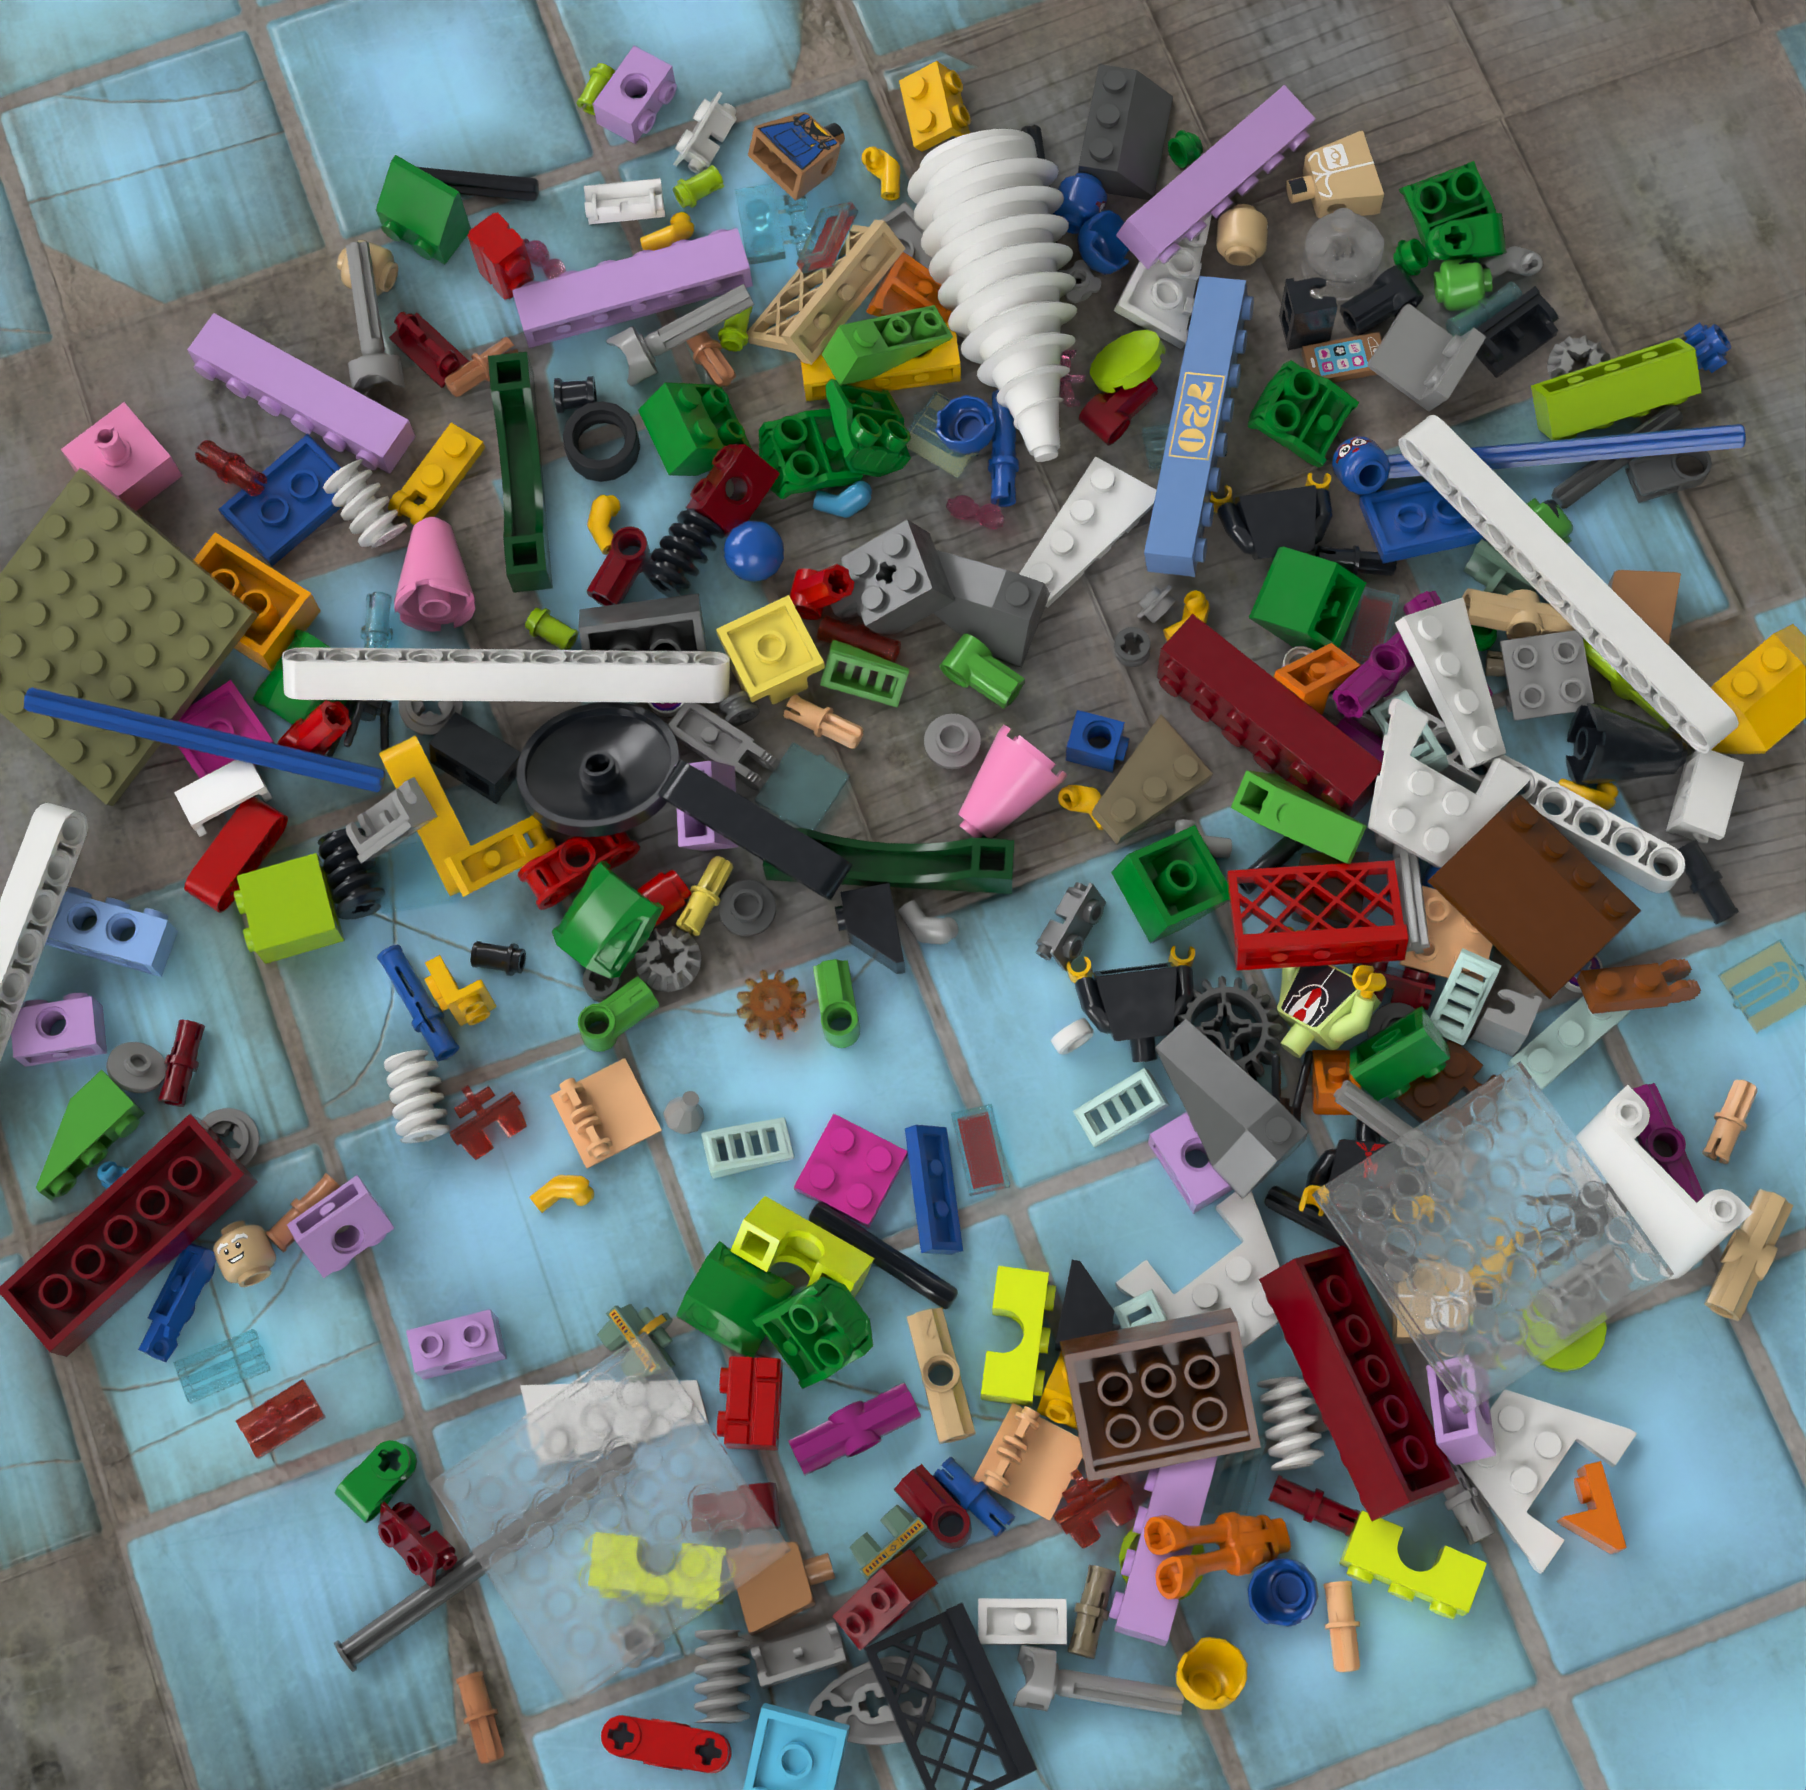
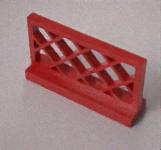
M1395 860L1227 871L1235 942L1236 971L1405 960L1409 938L1407 924H1404ZM1386 874L1388 885L1377 894L1362 882L1369 875ZM1337 877L1346 883L1347 886L1336 897L1320 886L1326 878ZM1296 880L1306 888L1293 899L1278 887L1284 881ZM1255 883L1264 891L1251 902L1238 892V884ZM1354 890L1371 901L1361 913H1358L1343 902ZM1312 893L1329 904L1318 916L1301 905ZM1271 895L1287 906L1276 919L1260 908ZM1388 895H1389V898H1390V902H1388V901L1386 900V898L1388 897ZM1240 906H1242L1243 908H1245V910H1244L1242 913H1241ZM1377 907H1380L1392 916L1393 925L1377 926L1369 921L1367 917ZM1337 909L1350 918L1352 922L1347 928L1335 929L1326 923L1325 920ZM1293 912H1296L1311 924L1304 931H1292L1283 923ZM1252 914L1268 925L1262 933L1243 934L1242 924Z

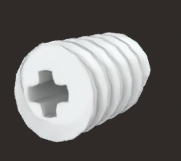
M359 459L337 470L325 482L323 489L327 494L336 493L332 499L335 507L345 506L340 515L343 520H353L349 527L352 534L362 533L358 539L359 545L361 547L372 546L374 548L385 544L406 529L407 525L405 523L397 525L391 523L397 516L398 511L395 509L384 512L383 508L390 499L388 496L375 498L374 495L381 485L380 483L366 484V480L372 475V471L368 469L358 472L357 468L363 461V459Z
M426 1050L402 1052L385 1059L384 1062L385 1070L391 1073L386 1080L388 1086L394 1089L389 1097L391 1102L397 1105L392 1113L394 1118L400 1121L395 1126V1130L398 1135L403 1137L400 1139L402 1143L425 1142L450 1131L449 1125L437 1124L436 1121L445 1117L447 1110L434 1108L433 1104L442 1101L444 1094L431 1092L430 1088L442 1082L440 1077L428 1076V1072L439 1066L437 1061L425 1060V1056L429 1054Z
M1280 1377L1258 1382V1387L1270 1389V1391L1259 1397L1260 1404L1273 1407L1262 1414L1263 1421L1276 1424L1265 1431L1266 1438L1279 1441V1443L1268 1449L1269 1456L1282 1459L1271 1466V1471H1284L1313 1465V1461L1324 1456V1451L1313 1449L1310 1446L1311 1443L1322 1437L1321 1433L1308 1431L1307 1426L1318 1421V1416L1306 1414L1304 1409L1316 1403L1314 1398L1305 1397L1301 1394L1302 1391L1309 1387L1299 1377Z

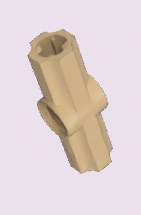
M1467 588L1462 596L1471 625L1506 631L1509 640L1575 630L1550 604L1540 602L1539 595L1531 590H1516L1506 596Z
M1762 1189L1756 1192L1749 1206L1753 1213L1742 1222L1740 1228H1736L1721 1256L1720 1262L1723 1264L1704 1305L1709 1307L1712 1312L1724 1318H1730L1735 1321L1741 1319L1758 1281L1761 1282L1776 1256L1777 1247H1775V1244L1793 1205L1786 1198L1774 1192Z
M931 1308L907 1316L922 1376V1383L925 1387L939 1444L951 1443L975 1435L972 1417L960 1376V1368L955 1357L943 1308ZM939 1365L947 1366L954 1374L952 1380L944 1386L933 1384L928 1377L930 1371Z

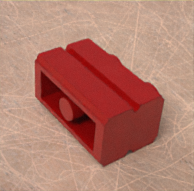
M498 212L492 213L469 231L467 236L479 273L489 284H493V288L504 300H510L514 297L512 290L521 288L525 283L533 281L534 273L531 269L524 240L513 228L510 229L509 223Z
M731 1356L729 1357V1368L721 1367L719 1390L720 1394H727L726 1411H718L717 1437H724L726 1448L778 1450L783 1362L781 1359Z

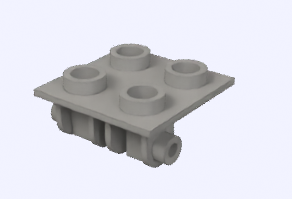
M1576 630L1500 641L1509 696H1506L1505 699L1508 712L1513 713L1514 721L1573 713L1581 705L1587 706V703H1594L1583 637Z

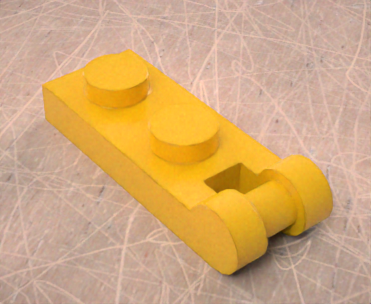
M451 422L403 488L392 496L388 504V510L396 509L398 511L397 516H407L411 519L412 525L425 518L435 517L484 451L485 445L483 441ZM417 496L426 500L420 505L414 503Z
M532 815L445 859L444 862L462 896H467L522 868L529 861L555 849L557 845L553 838L548 839L541 826L543 824ZM523 834H528L534 845L533 848L530 849Z

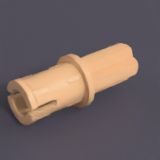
M796 694L790 698L786 705L792 709L784 710V718L813 730L814 736L821 737L824 735L851 749L856 748L863 737V728L834 714L833 708L826 707L823 709L800 698Z
M1742 1079L1733 1082L1721 1112H1716L1714 1115L1716 1124L1706 1147L1702 1151L1703 1155L1714 1161L1719 1157L1720 1163H1729L1730 1155L1740 1132L1747 1129L1745 1120L1757 1094V1087Z
M1352 1581L1325 1583L1323 1586L1326 1594L1329 1621L1328 1624H1325V1629L1330 1630L1334 1669L1336 1672L1359 1670L1360 1660L1356 1627H1360V1621H1355L1351 1589Z

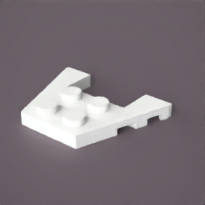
M1392 699L1388 714H1391L1388 734L1384 735L1382 744L1384 756L1381 773L1376 777L1368 829L1434 867L1441 868L1529 782L1531 776L1502 759L1494 758L1477 793L1471 792L1410 756L1429 716L1400 699Z
M1252 1191L1244 1199L1234 1192L1216 1206V1211L1242 1243L1179 1292L1173 1294L1147 1260L1117 1281L1115 1286L1119 1291L1132 1298L1153 1289L1168 1320L1231 1308L1238 1321L1243 1350L1279 1323L1272 1307L1266 1300L1265 1292L1259 1279L1280 1266ZM1146 1306V1309L1151 1311L1150 1306Z
M1504 1389L1490 1408L1496 1456L1459 1465L1464 1476L1472 1487L1476 1488L1486 1506L1491 1508L1506 1528L1507 1534L1514 1543L1518 1544L1530 1560L1528 1562L1533 1569L1541 1574L1565 1540L1529 1515L1527 1510L1575 1441L1608 1465L1614 1467L1637 1433L1613 1423Z

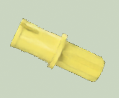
M715 856L710 860L698 885L691 887L689 901L676 922V925L681 930L689 932V934L693 933L694 936L700 935L709 913L721 901L718 896L733 869L730 861L721 856Z

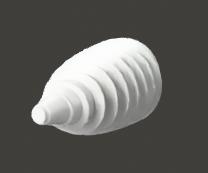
M1014 129L983 130L954 138L930 151L921 161L920 168L909 180L907 191L912 201L917 204L914 210L916 225L924 231L921 238V247L927 255L932 257L929 265L930 276L941 284L938 291V300L944 308L952 311L948 320L949 328L951 331L956 332V335L965 338L961 345L963 356L972 362L981 364L977 371L978 379L988 386L998 388L997 402L1009 409L1014 418V426L1020 431L1029 454L1034 456L1035 461L1044 462L1058 456L1057 450L1060 448L1059 429H1061L1059 428V403L1064 400L1059 397L1060 378L1070 372V368L1060 365L1061 353L1069 349L1076 341L1074 336L1060 333L1061 325L1067 323L1076 315L1077 308L1072 304L1059 302L1062 296L1073 289L1076 279L1070 274L1057 272V270L1071 260L1073 251L1069 246L1054 243L1066 234L1069 223L1065 218L1053 215L1064 201L1061 191L1048 187L1057 178L1059 170L1053 162L1037 157L1034 139L1029 134Z

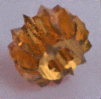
M762 969L760 971L761 982L757 983L754 979L747 978L745 983L749 991L738 992L737 999L744 1005L737 1009V1014L739 1018L747 1019L744 1026L748 1032L754 1031L759 1027L760 1039L766 1040L770 1030H774L776 1038L782 1040L784 1038L783 1027L786 1026L790 1031L796 1032L798 1024L794 1018L801 1019L806 1017V1009L800 1006V1004L807 1000L806 993L804 991H796L799 982L795 977L784 983V971L777 970L774 979H769L767 971ZM777 998L780 1007L773 1006L774 1011H766L764 1002L766 1001L770 1004L769 999Z

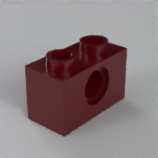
M729 444L718 451L712 461L714 467L706 478L701 479L693 487L690 493L692 499L686 506L688 511L703 515L719 525L725 532L724 537H728L733 528L750 519L780 475L778 471L746 444ZM729 479H731L734 485V492L730 498L726 494V484Z
M909 1549L883 1566L832 1617L861 1651L887 1633L938 1582L913 1551Z

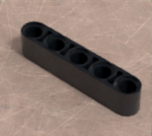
M679 759L657 794L677 809L829 901L832 900L853 866L840 855L683 760Z

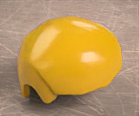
M1204 1637L1181 1657L1175 1674L1176 1684L1186 1700L1201 1710L1223 1709L1235 1701L1247 1682L1248 1663L1240 1649L1226 1639Z

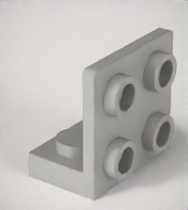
M1406 304L1401 309L1367 365L1376 374L1430 412L1449 399L1486 339V336L1475 328L1461 337L1457 334L1453 336L1415 307Z

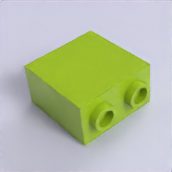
M317 853L237 875L240 890L234 891V897L240 914H246L249 925L248 928L243 929L245 942L249 952L255 951L265 964L345 941L339 917L336 913V905L332 900V890L327 883L328 874L323 870V862Z

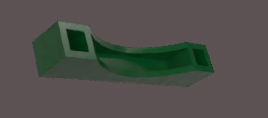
M527 352L488 356L490 388L502 476L504 508L503 542L506 575L513 593L551 589L553 585L534 372Z
M795 828L853 865L841 885L875 886L889 883L890 887L1012 894L1014 840L968 838L939 843H884L844 838L807 828ZM763 861L766 880L797 882Z

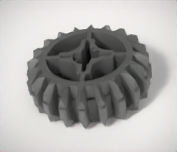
M1221 976L1218 978L1217 988H1212L1211 983L1205 979L1202 981L1203 993L1200 994L1196 989H1192L1194 998L1192 1002L1187 1004V1013L1177 1015L1178 1020L1181 1023L1187 1019L1193 1024L1200 1013L1209 1007L1217 1005L1216 1017L1211 1021L1201 1022V1026L1196 1028L1233 1061L1234 1050L1237 1046L1244 1042L1250 1043L1251 1038H1260L1259 1043L1250 1054L1234 1062L1248 1074V1071L1251 1070L1255 1076L1261 1078L1265 1073L1261 1063L1272 1066L1273 1053L1270 1051H1279L1281 1049V1041L1275 1038V1036L1282 1034L1283 1025L1273 1022L1279 1017L1277 1008L1265 1009L1271 1000L1268 994L1262 995L1257 999L1255 998L1258 991L1256 984L1250 985L1247 991L1242 990V979L1240 977L1234 980V987H1227L1225 977ZM1231 1005L1241 1007L1249 1012L1257 1023H1251L1250 1019L1236 1017L1232 1012ZM1223 1016L1226 1017V1026L1229 1027V1031L1232 1033L1231 1038H1229L1228 1049H1226L1225 1039H1223V1035L1220 1032Z

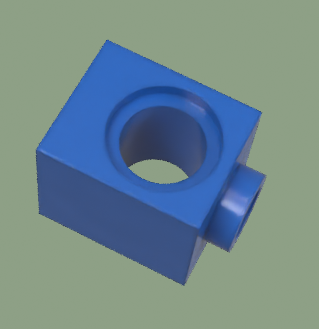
M1077 710L1066 747V761L1113 773L1116 760L1124 761L1130 740L1129 737L1123 736L1125 722ZM1100 736L1107 739L1110 744L1105 748L1098 749L1092 747L1088 741L1093 737Z

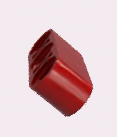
M256 796L242 802L188 875L184 890L219 913L224 912L235 900L234 891L240 890L237 875L258 869L285 831L288 816Z

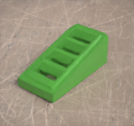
M832 639L824 664L825 668L822 671L820 686L898 708L909 669L852 645ZM839 661L846 662L844 673L836 671ZM855 665L862 667L859 680L852 677ZM871 670L878 672L874 686L867 683ZM886 675L894 676L889 692L882 690Z

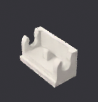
M1713 750L1707 753L1695 751L1689 755L1682 770L1666 832L1678 834L1701 843H1708L1709 837L1717 840L1724 838L1744 762Z
M234 760L174 792L192 828L198 833L199 837L207 834L203 823L249 798L260 794L265 802L272 799L255 765L239 760Z

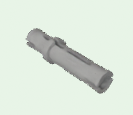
M1429 1414L1427 1416L1434 1429L1433 1414ZM1448 1458L1460 1484L1443 1492L1447 1500L1444 1504L1448 1511H1453L1469 1545H1473L1493 1535L1495 1531L1476 1498L1479 1496L1478 1491L1475 1487L1471 1488L1460 1469V1465H1454Z

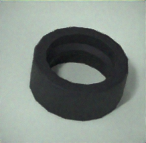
M604 401L588 403L575 410L566 421L563 441L567 458L574 470L586 479L599 482L615 480L628 473L637 462L640 443L636 424L630 414L617 404ZM607 423L616 425L621 429L625 439L624 446L618 454L611 458L603 460L589 459L580 451L579 438L586 429L593 425Z

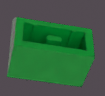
M665 382L638 409L669 476H699L710 471L714 467L712 461L720 449L729 444H746L752 449L745 435V430L739 423L729 402V397L722 387L712 384Z
M1279 547L1249 615V619L1293 648L1304 646L1316 651L1330 643L1339 648L1367 583L1336 562L1287 547Z

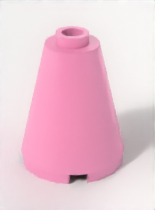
M436 517L425 518L413 526L394 599L395 613L398 612L400 614V621L417 630L441 631V624L453 622L454 628H457L469 621L475 612V597L452 527L447 522Z
M1004 724L999 729L958 813L964 819L960 827L974 838H981L984 835L992 839L1061 784L1067 777L1064 771H1059L1055 775L1051 770L1056 764L1020 735L1018 737L1015 736L1013 740L1006 735L1011 729Z

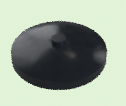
M621 702L590 703L558 714L534 732L520 754L517 764V782L521 797L528 811L546 827L577 837L608 836L642 824L665 806L667 802L657 794L681 758L673 732L654 713L639 706Z

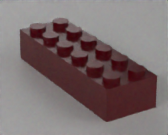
M1193 613L1163 645L1160 650L1157 673L1160 686L1171 696L1177 697L1179 695L1191 704L1190 708L1198 718L1205 722L1211 720L1221 728L1223 736L1236 747L1242 745L1253 754V759L1261 768L1267 772L1274 770L1289 783L1352 818L1373 797L1376 777L1381 773L1382 762Z
M190 1113L0 1286V1295L49 1352L67 1357L257 1184L258 1181L203 1120Z
M1338 1246L1294 1258L1260 1278L1259 1281L1265 1292L1266 1300L1276 1315L1283 1330L1284 1338L1297 1360L1303 1379L1311 1390L1321 1412L1322 1420L1332 1435L1339 1450L1341 1461L1347 1468L1359 1493L1360 1501L1371 1521L1420 1504L1460 1484L1447 1456L1436 1444L1435 1431L1348 1248Z

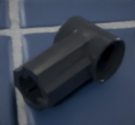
M1395 265L1384 271L1370 288L1340 306V313L1344 324L1350 332L1360 336L1394 315L1396 318L1406 304L1416 308L1422 302L1424 295L1403 267Z

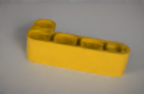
M415 735L380 752L379 755L395 788H399L405 781L415 777L438 817L417 832L451 897L459 893L460 890L444 860L471 845Z

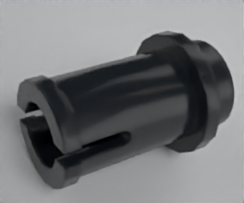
M476 941L472 947L470 963L475 968L482 967L505 971L507 976H513L515 973H522L526 961L525 949H520L518 944L515 943L507 947Z

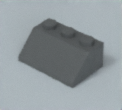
M1099 64L1078 173H1087L1101 181L1102 187L1107 194L1145 200L1153 198L1173 96L1138 70Z
M699 594L579 610L578 628L582 650L707 651Z

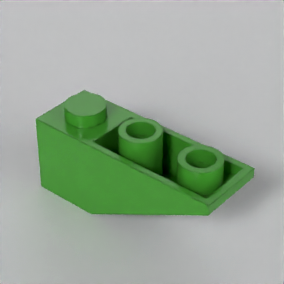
M935 305L839 325L824 349L822 356L838 384L842 386L872 379L951 340L953 336Z
M1246 770L1231 805L1232 809L1256 823L1347 864H1351L1367 827L1281 777L1270 773Z
M103 1070L99 1071L71 1097L36 1186L38 1192L51 1201L56 1196L62 1197L67 1194L77 1183L76 1178L87 1167L91 1168L98 1165L107 1156L108 1148L119 1137L125 1138L138 1127L139 1119L145 1114Z

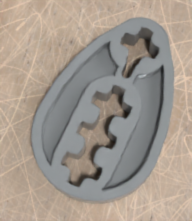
M888 1656L879 1660L885 1671L901 1677L908 1658ZM912 1661L906 1679L931 1688L932 1680L927 1672L919 1664ZM869 1662L849 1670L838 1677L810 1704L808 1714L816 1717L817 1712L823 1710V1702L831 1701L834 1708L852 1707L851 1712L835 1717V1722L850 1725L847 1742L860 1745L904 1743L889 1706L878 1708L879 1716L871 1717L868 1711H861L860 1703L866 1701V1693L874 1692L875 1696L879 1699L885 1698ZM888 1679L891 1687H896L897 1690L899 1683ZM904 1685L901 1694L908 1693L910 1687ZM927 1697L922 1699V1707L914 1708L911 1701H905L900 1704L902 1712L920 1718ZM936 1697L932 1698L924 1720L930 1723L934 1716ZM906 1721L912 1735H914L917 1724ZM922 1727V1729H921V1731H920V1734H921L926 1728Z

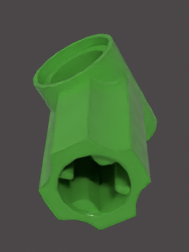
M969 634L962 635L939 665L940 670L951 681L964 688L971 686L1004 710L1014 702L1025 684V678L992 657L988 647Z
M838 959L822 961L820 964L813 966L823 1033L830 1045L837 1048H846L852 1046L860 1035V1023L848 960L842 961ZM840 1017L851 1021L850 1026L843 1031H836L830 1027L831 1023Z
M637 976L601 1003L591 1004L580 1012L578 1028L582 1041L587 1048L596 1052H603L612 1048L621 1034L659 1008V1002L646 983ZM597 1021H602L609 1025L608 1029L601 1034L588 1032L589 1026Z

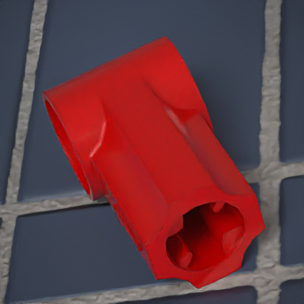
M839 564L821 571L802 568L798 569L795 573L790 598L802 619L818 620L821 618L825 606L852 595L855 582L849 575V569Z
M325 700L307 718H299L284 733L277 744L325 755L332 743L345 733L352 724L348 716L349 710L339 701L330 702Z

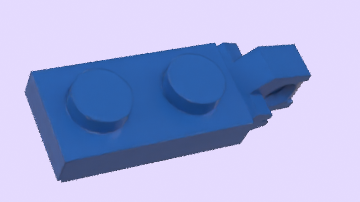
M191 1243L180 1253L147 1317L152 1320V1323L138 1350L163 1362H167L178 1346L177 1338L180 1336L179 1332H181L184 1324L191 1319L195 1311V1302L203 1286L210 1281L214 1274L216 1258L212 1250Z

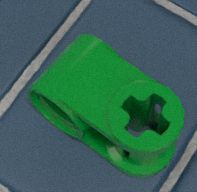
M1502 213L1451 220L1434 227L1426 239L1428 252L1438 260L1465 257L1485 258L1506 254ZM1445 235L1448 238H1453L1454 245L1449 242L1446 243Z
M389 1440L382 1442L375 1447L358 1467L343 1479L334 1493L363 1522L369 1523L380 1513L381 1503L385 1502L388 1505L393 1495L413 1475L417 1466L416 1454L412 1448L397 1441ZM389 1453L401 1454L398 1457V1462L401 1464L398 1470L387 1469L390 1465V1461L387 1459Z

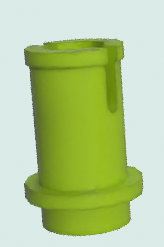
M598 63L596 67L591 68L589 71L590 79L576 102L577 106L582 108L586 104L583 111L590 115H595L593 102L613 76L615 70L603 63Z
M711 165L706 170L686 181L682 178L679 179L677 185L673 187V193L682 208L687 206L693 208L697 205L696 201L718 189L724 188V181L717 168Z
M752 306L740 314L725 320L724 327L718 331V339L722 348L737 352L747 345L749 337L746 331L753 309Z
M536 607L525 623V628L530 630L529 635L532 637L540 636L561 650H570L578 638L579 631L570 628L551 616L549 609L544 608L541 610Z

